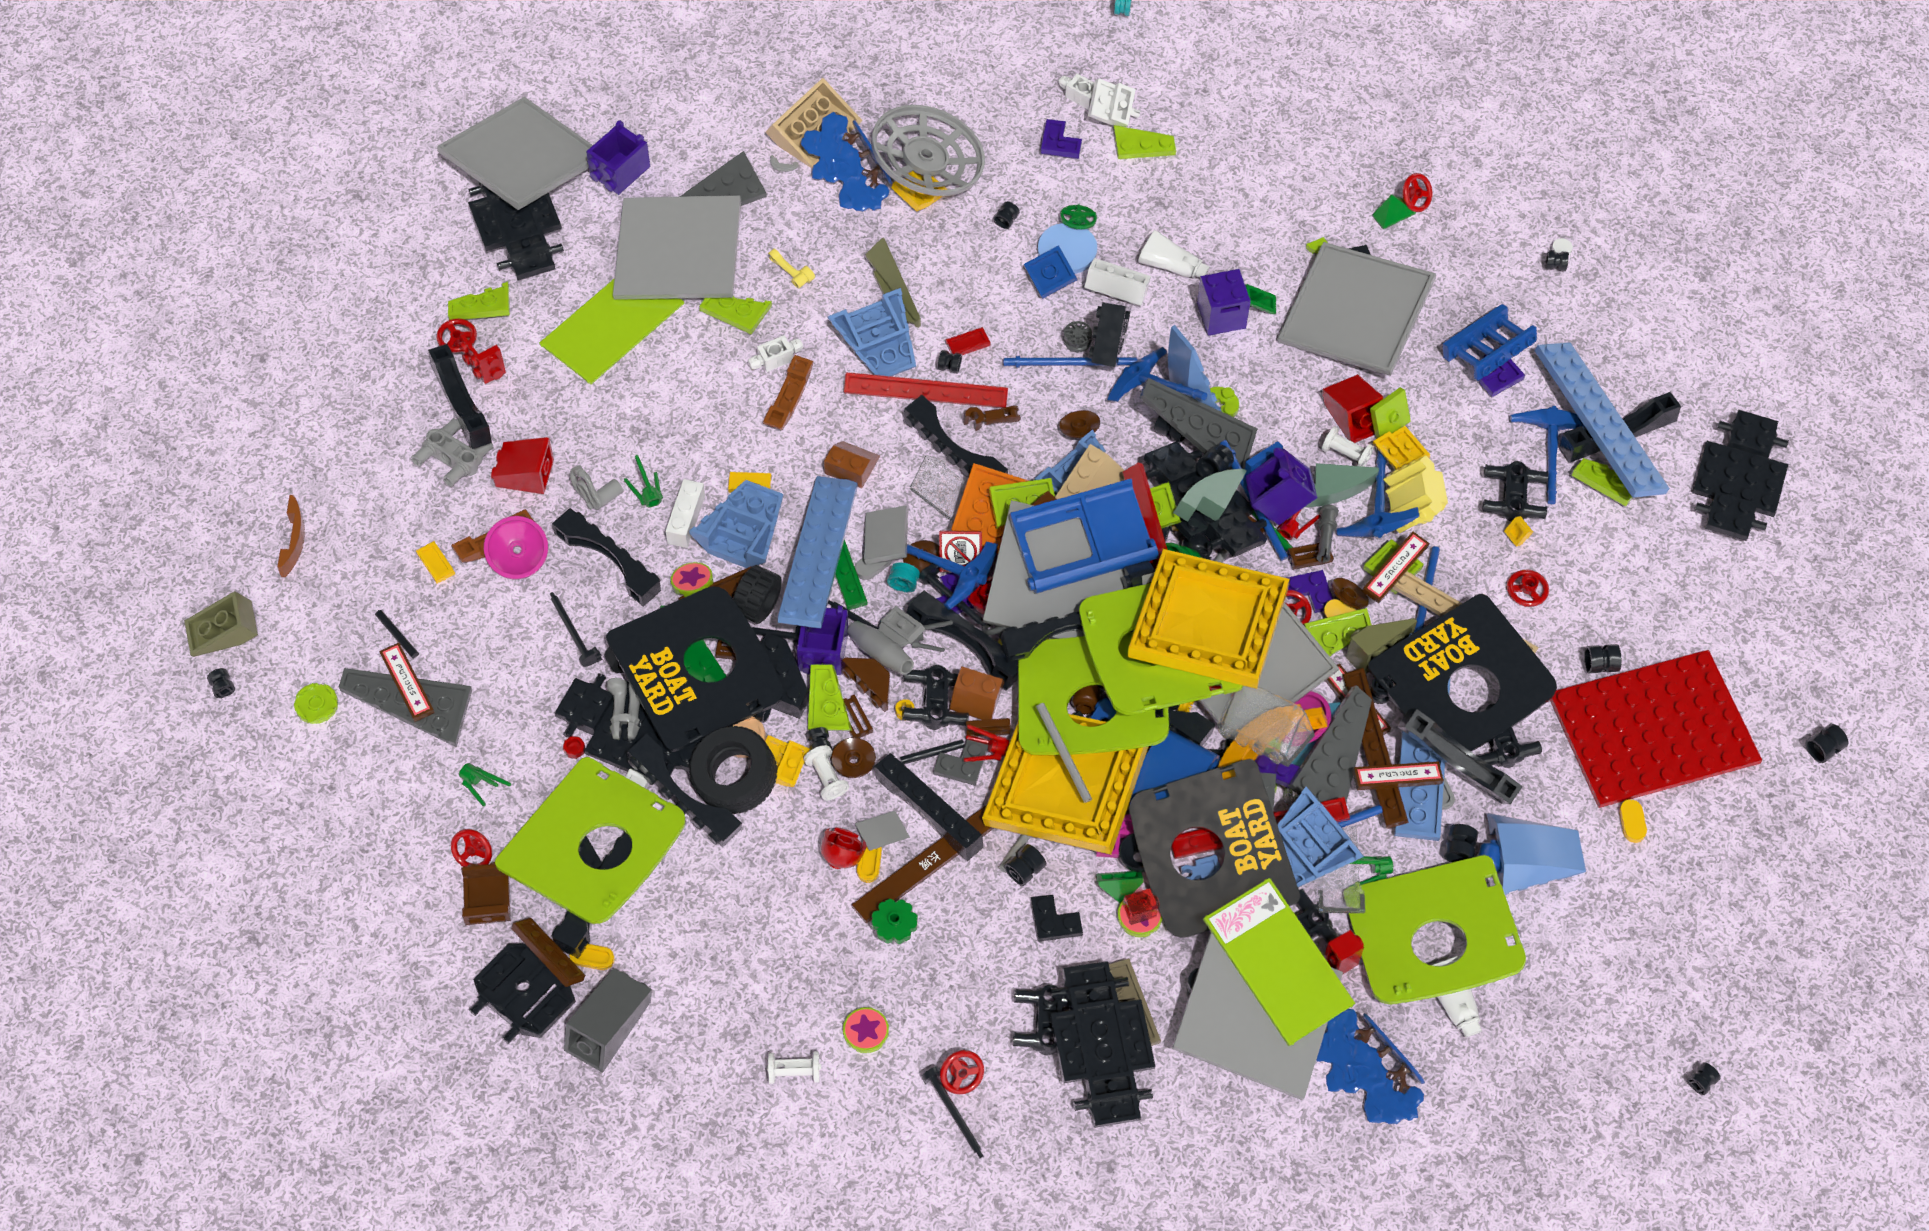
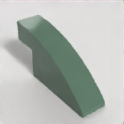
M1316 463L1314 485L1318 498L1305 507L1334 504L1361 493L1376 482L1379 468Z
M1226 470L1202 479L1187 491L1173 513L1187 522L1195 510L1200 511L1215 521L1219 520L1243 479L1246 470Z

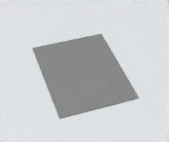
M895 811L855 823L869 851L910 838Z

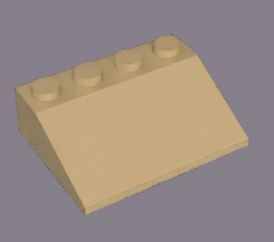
M822 78L768 128L766 134L784 151L810 168H813V165L820 160V156L808 154L801 145V140L804 138L807 130H817L820 132L822 130V118L832 112H835L837 115L847 116L848 133L854 129L853 120L858 124L863 120Z
M1090 444L1055 498L1061 499L1124 481L1123 471L1125 470L1108 454Z

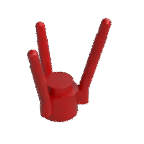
M1298 511L1277 527L1278 532L1288 540L1298 539L1301 533L1320 518V515L1315 516L1299 529V523L1295 520L1300 513Z
M967 725L968 729L991 738L987 740L969 735L965 737L968 740L987 744L988 752H991L992 755L964 758V762L1001 761V757H1005L1010 744L1006 737H1000L978 727Z

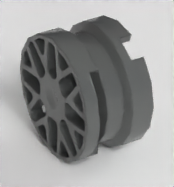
M1073 321L1065 327L1063 341L1068 350L1080 353L1090 347L1092 329L1088 324L1081 321Z

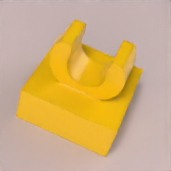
M1521 516L1515 517L1504 530L1515 546H1521L1533 534V531Z

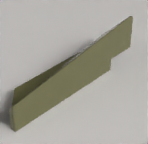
M883 237L865 256L875 269L873 276L882 294L901 288L906 320L919 328L921 327L920 315Z

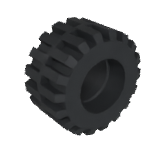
M759 565L752 566L744 574L737 586L733 600L746 619L760 624L769 616L780 595L782 578L780 575Z

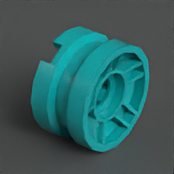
M1116 0L1114 15L1122 13L1125 16H1130L1132 0Z
M897 562L891 566L887 583L894 590L906 593L914 592L920 572L913 565Z

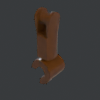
M1016 405L984 412L977 407H970L965 412L964 425L969 424L971 420H975L974 429L978 431L981 429L983 422H985V425L1013 423L1020 421L1021 416L1018 415L1019 408Z

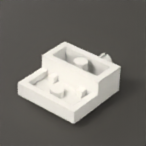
M1102 79L1095 80L1088 116L1112 126L1126 127L1129 124L1130 115L1136 118L1140 116V110L1132 108L1136 89L1121 83L1114 85Z

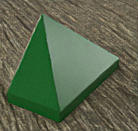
M1390 195L1374 212L1372 217L1384 230L1415 215L1416 212L1406 206L1403 198Z
M1245 284L1251 300L1250 306L1270 314H1276V295Z
M1124 871L1096 874L1098 885L1120 904L1144 882L1141 872Z

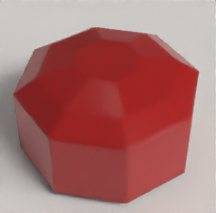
M569 737L564 741V753L568 758L577 759L584 755L585 743L580 737Z

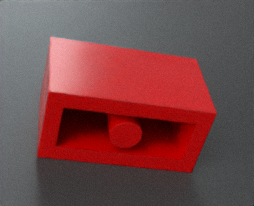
M1350 929L1328 943L1324 958L1330 967L1342 971L1344 974L1359 965L1364 949L1363 941L1358 935H1354Z

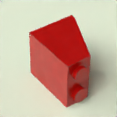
M1357 374L1322 389L1324 405L1347 440L1357 443L1375 435L1370 408L1383 400V396Z
M544 437L503 442L501 450L499 449L497 452V465L492 468L491 478L494 479L495 487L544 494L554 463L550 438Z

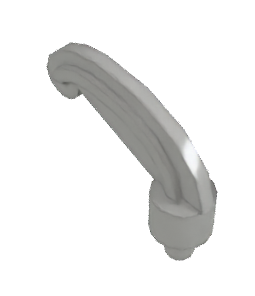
M773 155L770 156V163L775 170L788 172L797 169L799 166L798 162H793V165L779 163L777 158Z

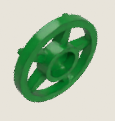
M1078 204L1064 207L1061 210L1060 219L1068 227L1088 229L1096 224L1097 215L1092 209ZM1064 214L1071 216L1070 219H1065ZM1086 217H1093V221L1089 222Z

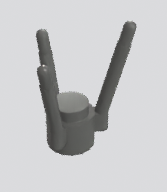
M944 621L924 625L923 627L925 630L952 625L953 621ZM923 632L912 642V648L945 651L941 647L919 643V641L924 640Z

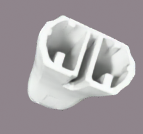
M1153 230L1138 259V262L1141 264L1165 269L1188 278H1195V276L1200 278V276L1206 275L1210 266L1202 263L1203 260L1179 247L1156 230Z
M1456 956L1432 966H1447L1456 962L1462 956ZM1471 989L1437 997L1451 1021L1457 1026V1029H1462L1465 1038L1482 1032L1478 1023L1480 1022L1478 1008Z

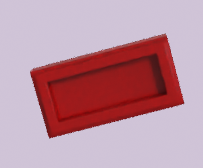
M983 327L945 339L951 354L960 353L965 355L989 347L991 344Z

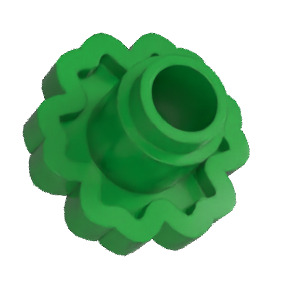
M893 899L881 902L878 906L879 911H874L872 914V928L877 931V938L887 944L893 940L897 944L910 940L911 932L917 930L918 916L913 912L912 905L903 899L897 902Z

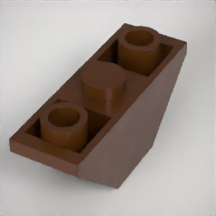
M849 657L842 659V673L848 680L852 679L856 683L857 689L862 694L866 693L870 697L871 703L877 709L881 708L886 712L889 705L890 673L875 659Z

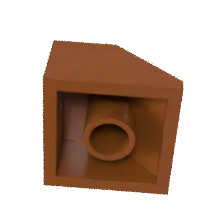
M841 441L832 446L824 460L825 474L836 479L851 480L856 482L859 488H863L880 455Z
M961 666L954 687L950 710L969 713V716L981 720L993 719L1004 680Z

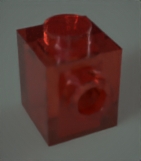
M1149 888L1124 896L1123 906L1130 924L1133 925L1156 918L1160 903L1156 895L1153 896Z

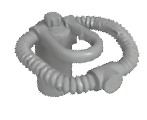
M581 465L573 467L570 471V480L573 487L585 500L590 510L593 508L595 510L601 509L624 492L616 479H612L596 491L591 477L583 470ZM576 475L583 478L587 485L582 480L577 482Z

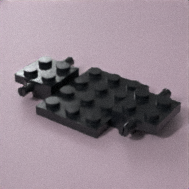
M480 182L479 186L468 189L471 197L481 193L484 198L468 202L485 251L505 246L508 260L496 263L499 271L510 267L518 281L556 269L553 254L564 251L562 243L550 247L544 234L560 230L562 226L549 192L517 210Z
M1739 409L1732 424L1719 421L1717 429L1729 431L1728 444L1725 446L1707 440L1692 492L1693 494L1712 499L1710 506L1697 502L1695 511L1707 514L1705 529L1747 541L1752 528L1766 530L1767 522L1755 520V512L1771 517L1775 516L1789 465L1769 459L1774 445L1784 448L1788 446L1789 440L1777 437L1776 430L1779 421Z
M1178 441L1146 453L1143 460L1150 466V470L1145 471L1147 480L1154 477V480L1159 485L1169 482L1176 506H1178L1187 491L1203 479L1198 474L1196 469L1197 462L1195 461L1202 457V452L1198 449L1188 453ZM1237 489L1219 520L1215 521L1200 511L1195 510L1188 522L1180 517L1181 522L1174 524L1189 542L1206 535L1210 539L1207 542L1209 550L1224 548L1233 558L1265 544L1267 537L1260 531L1261 528L1267 526L1266 520L1262 518L1252 522L1248 518V516L1253 514L1254 509Z
M598 673L593 683H587L577 678L573 680L555 711V717L569 724L563 733L565 737H572L576 729L593 735L584 750L586 755L628 772L629 769H634L628 763V750L647 733L663 748V757L670 776L674 769L690 771L689 763L692 753L701 740L679 751H668L641 703L638 719L640 720L638 724L639 730L636 738L628 740V724H622L620 740L613 739L610 719L613 717L614 696L609 691L601 688L606 676L603 674L601 676V673ZM626 681V682H627V694H626V699H625L624 714H628V710H629V682H628V681ZM695 729L687 733L686 736L689 739L698 735L699 733L697 729ZM637 769V770H636V771H638V772L644 774L640 769Z
M1108 961L1063 968L1064 987L1051 988L1050 992L1052 998L1065 996L1069 1002L1070 1010L1051 1013L1050 1020L1063 1084L1086 1080L1087 1100L1073 1101L1074 1110L1089 1109L1094 1128L1140 1121V1100L1153 1099L1152 1089L1138 1091L1134 1072L1151 1070L1156 1067L1142 1000L1119 1003L1116 988L1129 987L1128 977L1114 979L1110 972Z

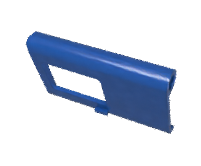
M1132 479L1010 513L1011 524L1029 576L1027 584L1030 591L1033 590L1037 594L1120 570L1129 565L1158 559V549L1154 539L1149 537L1133 490ZM1079 518L1082 522L1092 556L1044 571H1037L1025 533Z
M1106 697L1097 702L1091 719L1101 720L1105 718L1111 720L1115 716L1117 711L1113 708L1109 698ZM1169 730L1167 738L1160 744L1151 746L1147 752L1129 805L1135 795L1142 791L1216 769L1220 756ZM1168 790L1155 794L1157 800L1170 797Z

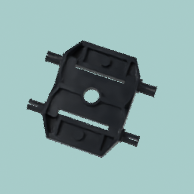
M509 943L473 979L479 996L477 997L478 1001L469 1008V1011L476 1016L484 1007L488 1006L510 1024L511 1029L502 1036V1039L507 1044H510L519 1034L542 1038L572 1007L576 1000L571 986L565 987L526 944ZM521 983H528L530 985L528 990L524 992L518 991L517 987ZM555 984L556 987L552 990V992L526 1018H524L523 1016L531 1009V1007L543 995H545L547 991Z

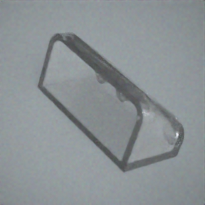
M1243 686L1240 691L1230 693L1217 724L1218 732L1224 738H1231L1240 746H1247L1260 756L1265 755L1274 763H1281L1287 767L1315 736L1307 714L1301 707L1259 686L1257 689Z

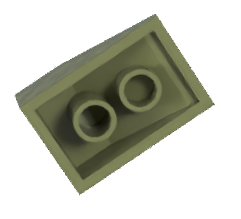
M236 591L184 620L190 656L192 657L239 646L258 635L252 601Z
M1412 618L1370 625L1363 630H1356L1350 637L1351 640L1347 648L1346 659L1357 670L1364 668L1365 674L1368 673V665L1373 658L1409 637L1410 633L1414 634L1417 620Z

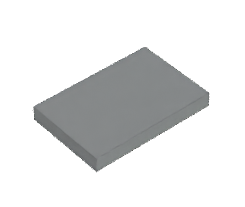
M906 505L866 513L864 561L866 565L907 557L908 509Z

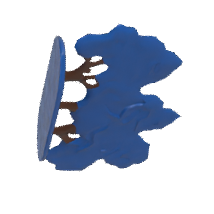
M832 112L822 118V130L820 132L817 130H807L804 138L801 140V145L808 154L820 156V160L813 165L812 178L819 180L824 178L831 183L841 180L844 183L839 193L840 207L846 209L853 208L856 211L862 212L868 208L874 211L881 209L882 200L888 197L890 190L886 185L877 183V175L882 173L885 180L892 184L890 176L877 162L872 146L858 123L853 120L852 123L856 133H848L847 116L837 115L835 112ZM847 136L848 139L842 140V137ZM856 138H860L867 150L859 152L853 148L852 144ZM870 154L876 164V167L872 170L864 169L860 163L861 158ZM873 175L870 177L873 181L867 186L865 184L867 177ZM876 183V186H877V187H876L875 189H873V188H872V187H873V184Z
M1347 1009L1328 1021V1031L1324 1033L1316 1059L1317 1062L1332 1063V1069L1326 1075L1328 1091L1338 1092L1342 1089L1346 1093L1353 1094L1359 1089L1367 1091L1364 1109L1367 1120L1372 1123L1398 1124L1403 1119L1411 1121L1414 1118H1418L1417 1107L1424 1101V1093L1418 1087L1407 1086L1406 1073H1410L1420 1084H1425V1081L1377 1024L1364 1013L1363 1018L1370 1028L1368 1030L1359 1029L1357 1014L1354 1009ZM1358 1033L1362 1035L1358 1039L1354 1038V1035ZM1375 1033L1386 1046L1382 1051L1368 1045L1371 1034ZM1389 1052L1402 1064L1398 1071H1389L1382 1065V1058ZM1394 1074L1392 1079L1388 1078L1387 1075ZM1397 1077H1400L1398 1080L1401 1083L1398 1091H1394L1393 1082ZM1404 1087L1408 1090L1405 1094L1402 1093Z

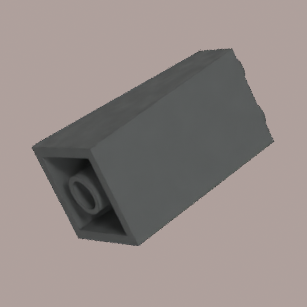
M613 968L566 1023L564 1051L603 1073L651 1003L652 989L646 984L629 977L625 972H620Z

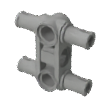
M452 418L443 428L428 431L422 447L411 456V461L418 467L431 456L451 467L452 469L443 477V481L450 487L463 476L476 474L483 457L493 449L492 443L472 449L454 438L453 435L461 429L458 420Z

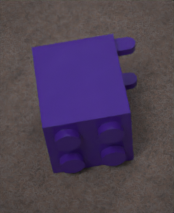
M618 120L609 132L586 151L590 177L595 182H601L608 191H614L618 195L651 167L648 144L644 141V136L641 134L635 135L624 127V123L621 120Z
M1240 269L1200 276L1197 306L1207 336L1246 329L1251 300Z
M1275 448L1272 458L1245 477L1247 481L1246 488L1250 494V504L1253 509L1259 510L1268 520H1272L1280 525L1318 497L1311 469L1287 450Z
M838 605V609L826 608L821 628L801 626L797 647L798 668L800 671L810 674L811 665H833L836 674L842 675V659L845 656L848 638V610H843V606Z

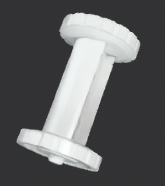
M1334 426L1323 443L1322 451L1327 452L1332 448L1357 461V466H1365L1371 457L1374 446L1369 444L1366 448H1363L1338 435L1339 428Z
M827 745L816 747L804 756L805 764L815 767L825 787L821 791V796L826 801L842 796L849 789L847 781L838 779L828 759L832 755V750Z
M814 1051L813 1059L775 1060L774 1052L769 1053L767 1066L769 1084H774L777 1076L813 1075L814 1083L819 1082V1070L821 1069L819 1051Z

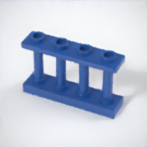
M1501 304L1444 342L1443 358L1450 362L1459 356L1474 367V379L1479 381L1514 356H1517L1521 351L1533 345L1537 341V327L1532 325L1523 330L1508 320V307ZM1504 326L1517 336L1508 340L1496 332V330ZM1489 336L1502 346L1493 350L1481 342V340ZM1474 346L1487 356L1479 361L1466 352V350Z

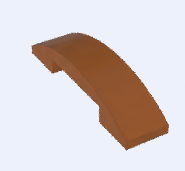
M794 355L787 370L785 382L774 405L770 406L763 424L780 430L785 428L805 390L814 363L812 360Z
M289 495L286 512L290 523H293L289 549H280L277 565L281 577H286L296 565L301 555L305 538L303 516L294 495Z
M526 509L512 515L533 520ZM487 533L475 539L468 536L451 545L461 562L485 558L484 542Z

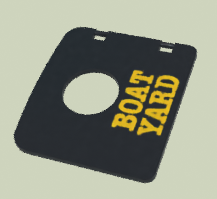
M712 586L702 589L616 627L606 635L610 649L662 743L670 752H676L690 746V744L705 738L706 735H709V733L714 732L716 729L719 730V728L733 726L759 712H764L776 706L782 699V685L765 649L732 597L726 590L720 587ZM707 638L724 641L733 649L736 656V664L733 671L726 678L716 682H703L694 678L688 673L684 665L685 653L692 644ZM758 701L760 706L749 711L747 706ZM697 729L699 734L688 739L686 734Z
M1477 594L1376 656L1368 665L1371 675L1383 687L1386 694L1403 716H1405L1409 709H1418L1469 751H1473L1490 742L1526 719L1551 700L1557 689L1556 680L1486 594ZM1462 668H1481L1489 672L1497 681L1499 699L1493 707L1486 711H1465L1459 708L1449 696L1448 681L1450 677ZM1389 677L1395 686L1390 688L1384 681L1385 678Z
M1245 759L1225 767L1151 788L1136 794L1131 800L1130 814L1144 870L1167 930L1172 935L1179 938H1188L1210 931L1203 920L1206 915L1213 913L1268 878L1272 880L1289 906L1298 903L1300 892L1259 767L1254 760ZM1230 770L1235 771V777L1223 780L1221 773ZM1168 790L1170 797L1161 800L1156 799V793ZM1204 828L1216 834L1221 840L1225 857L1221 868L1212 877L1204 880H1191L1179 874L1174 868L1170 856L1171 847L1177 836L1185 830Z

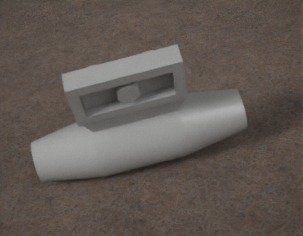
M895 606L881 620L878 630L859 621H854L848 627V635L862 651L881 665L906 675L913 669L914 662L901 647L911 644L925 628L917 620Z

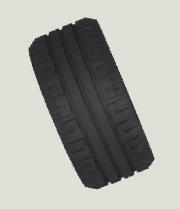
M726 726L709 733L697 744L698 746L695 747L689 763V775L694 788L707 805L727 808L732 814H740L753 810L757 805L762 804L766 800L765 798H768L774 788V784H776L777 765L772 751L759 734L742 726ZM735 755H745L752 759L750 771L738 783L721 785L715 781L718 767L727 758Z

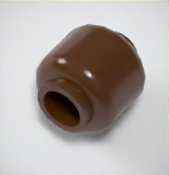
M1097 685L1081 688L1072 697L1073 707L1077 711H1081L1082 714L1094 712L1097 702L1101 699V689Z

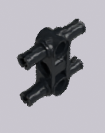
M1514 461L1504 466L1486 464L1484 477L1502 479L1504 481L1503 501L1484 499L1482 512L1501 514L1510 522L1519 516L1523 520L1527 519V517L1546 519L1547 506H1535L1527 503L1528 482L1547 484L1549 472L1531 470L1520 461Z
M933 665L923 670L912 669L910 673L903 675V682L922 683L924 686V700L922 709L903 707L902 720L921 722V724L926 725L931 730H938L941 727L948 726V724L966 726V721H969V713L953 712L948 709L949 686L955 687L958 674L950 673L942 665Z
M1490 704L1486 707V709L1480 710L1479 712L1486 711L1493 707L1495 704ZM1513 728L1489 742L1492 752L1477 756L1492 766L1497 765L1499 767L1511 768L1516 763L1522 762L1525 757L1541 754L1542 746L1539 741L1523 745L1519 744ZM1505 753L1511 754L1512 757L1505 755Z
M1300 889V899L1297 905L1303 913L1296 917L1311 939L1322 936L1328 944L1339 937L1332 928L1333 923L1329 919L1328 911L1324 907L1314 904L1305 891ZM1318 917L1323 922H1315L1313 918Z
M1050 984L1038 987L1036 990L1015 989L1014 1003L1035 1004L1036 1031L1034 1034L1014 1032L1013 1046L1031 1047L1033 1050L1046 1056L1057 1053L1050 1014L1062 1012L1063 1006L1069 1007V1002L1065 996L1056 997L1054 1001H1048L1044 997L1047 995L1051 996L1050 989L1058 988L1057 986ZM1043 1039H1050L1053 1044L1047 1045Z

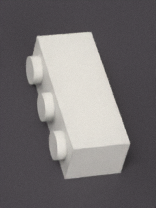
M1094 258L1089 267L1084 288L1141 306L1146 297L1151 276Z
M683 479L666 528L667 544L688 548L692 537L689 530L696 525L705 499L704 483Z

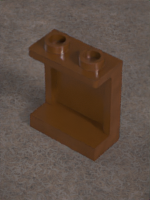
M495 862L489 865L470 864L467 867H462L464 892L462 917L465 926L511 921L509 876L496 868Z

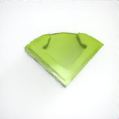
M1322 237L1307 243L1306 249L1312 254H1318L1323 242H1328Z

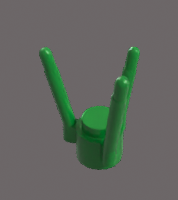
M635 455L646 487L642 490L643 493L641 495L627 478H624V482L637 496L642 506L645 504L648 508L657 506L663 499L658 473L654 472V488V486L650 485L639 456Z
M466 763L459 772V777L463 779L462 785L468 788L482 806H486V803L473 788L472 784L476 785L482 779L494 787H498L497 782L511 786L510 782L486 772L478 766L475 767L471 763Z
M1364 856L1349 863L1371 864L1372 872L1377 873V876L1349 886V888L1387 879V874L1393 873L1392 858L1390 856Z

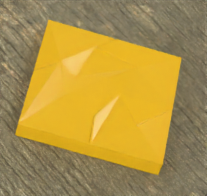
M1163 549L1129 645L1128 657L1257 689L1287 595L1290 579Z
M1069 714L1074 722L1082 726L1095 727L1107 723ZM1018 720L983 814V822L988 827L1111 855L1148 747L1070 755L1092 797L1091 801L1084 803L1060 755H1031L1021 748Z

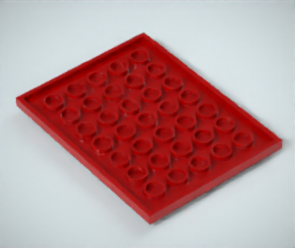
M1709 650L1556 690L1554 697L1550 700L1598 808L1754 766L1762 762L1755 743Z

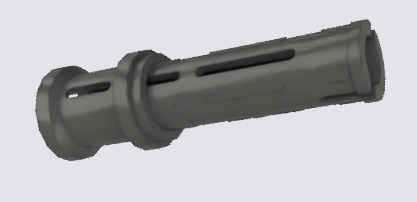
M1331 504L1323 505L1320 508L1321 519L1318 527L1321 532L1317 560L1321 562L1323 556L1322 563L1330 561L1333 532L1337 529L1336 517L1339 514V510Z

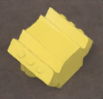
M1426 455L1394 470L1383 479L1390 486L1385 491L1390 501L1391 511L1389 513L1406 511L1418 507L1420 516L1396 529L1399 533L1419 523L1426 524L1431 522L1434 516L1443 511L1446 504H1448L1443 474L1440 471H1435L1434 463Z

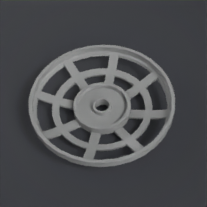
M904 105L893 108L879 118L871 135L873 154L882 169L901 185L919 193L933 196H950L962 193L977 183L984 169V150L975 133L957 117L934 107ZM904 115H919V125H907L899 128L893 119ZM927 116L941 120L955 128V130L948 136L938 129L927 126ZM886 123L893 131L888 139L887 146L876 142L880 129ZM919 131V136L912 137L911 139H908L904 134ZM927 133L936 135L943 139V141L939 142L931 137H927ZM963 135L973 146L976 157L965 158L955 140ZM896 138H899L905 145L903 151L892 148ZM949 145L954 149L958 158H949V153L946 149ZM878 150L887 153L890 163L896 171H893L885 163ZM893 156L903 158L906 166L900 168ZM977 164L975 176L970 183L959 179L964 172L965 165ZM947 165H959L958 171L954 176L945 170ZM914 171L921 174L924 181L914 178L908 173ZM941 175L947 180L932 182L931 176ZM901 176H904L905 178H907V179H909L910 181L915 182V183H917V184L924 185L925 187H921V186H919V185L913 184V183L907 181L906 179L902 178ZM952 183L960 186L959 188L948 190L934 189V187H943Z

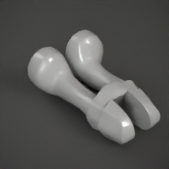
M611 678L607 681V689L614 696L613 717L610 719L612 723L610 726L613 739L620 740L621 725L628 724V740H634L639 730L638 724L640 720L638 719L640 701L629 683L628 714H624L627 682L621 678Z

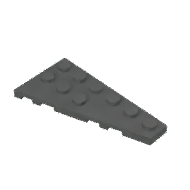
M743 151L679 197L741 196V206L765 198L767 194Z
M1150 378L1146 379L1140 395V399L1204 454L1214 445L1227 440L1231 449L1235 450V457L1241 468L1245 469V463L1249 460L1258 428Z
M344 668L339 684L341 692L457 747L472 693L471 686L418 679L435 713L414 722L390 674Z
M1357 685L1351 687L1331 718L1328 728L1318 738L1289 783L1288 787L1299 796L1307 786L1320 802L1345 797L1347 802L1353 778L1352 771L1356 766L1372 699Z

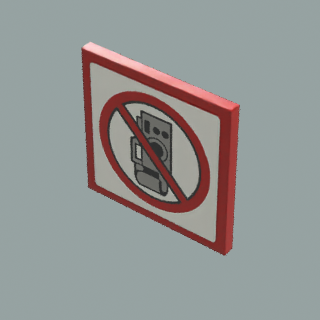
M940 530V557L966 566L982 551V531ZM940 567V572H950Z

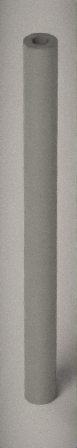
M1045 704L1037 705L1036 708L1083 802L1091 801L1092 797Z

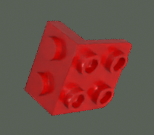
M464 334L459 335L461 341L459 347L464 353L462 358L467 366L471 365L473 367L472 372L477 379L481 378L484 384H487L493 380L500 379L506 374L501 350L497 344L478 354Z

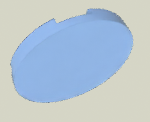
M1064 223L1053 225L1045 230L1038 242V256L1059 245L1075 274L1088 269L1097 254L1096 239L1088 229H1074L1066 226Z

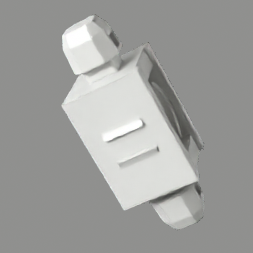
M1076 74L1073 79L1062 76L1059 79V85L1066 89L1065 97L1089 110L1094 82L1079 74Z
M785 335L757 346L758 356L754 355L749 358L748 364L751 369L761 368L763 365L766 372L790 363L794 353L803 349V344L800 339L791 340L789 343Z

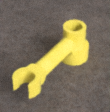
M772 249L768 253L771 256L769 259L772 262L781 266L793 277L791 281L798 289L805 283H810L815 279L813 271L808 266H804L797 271L776 249Z

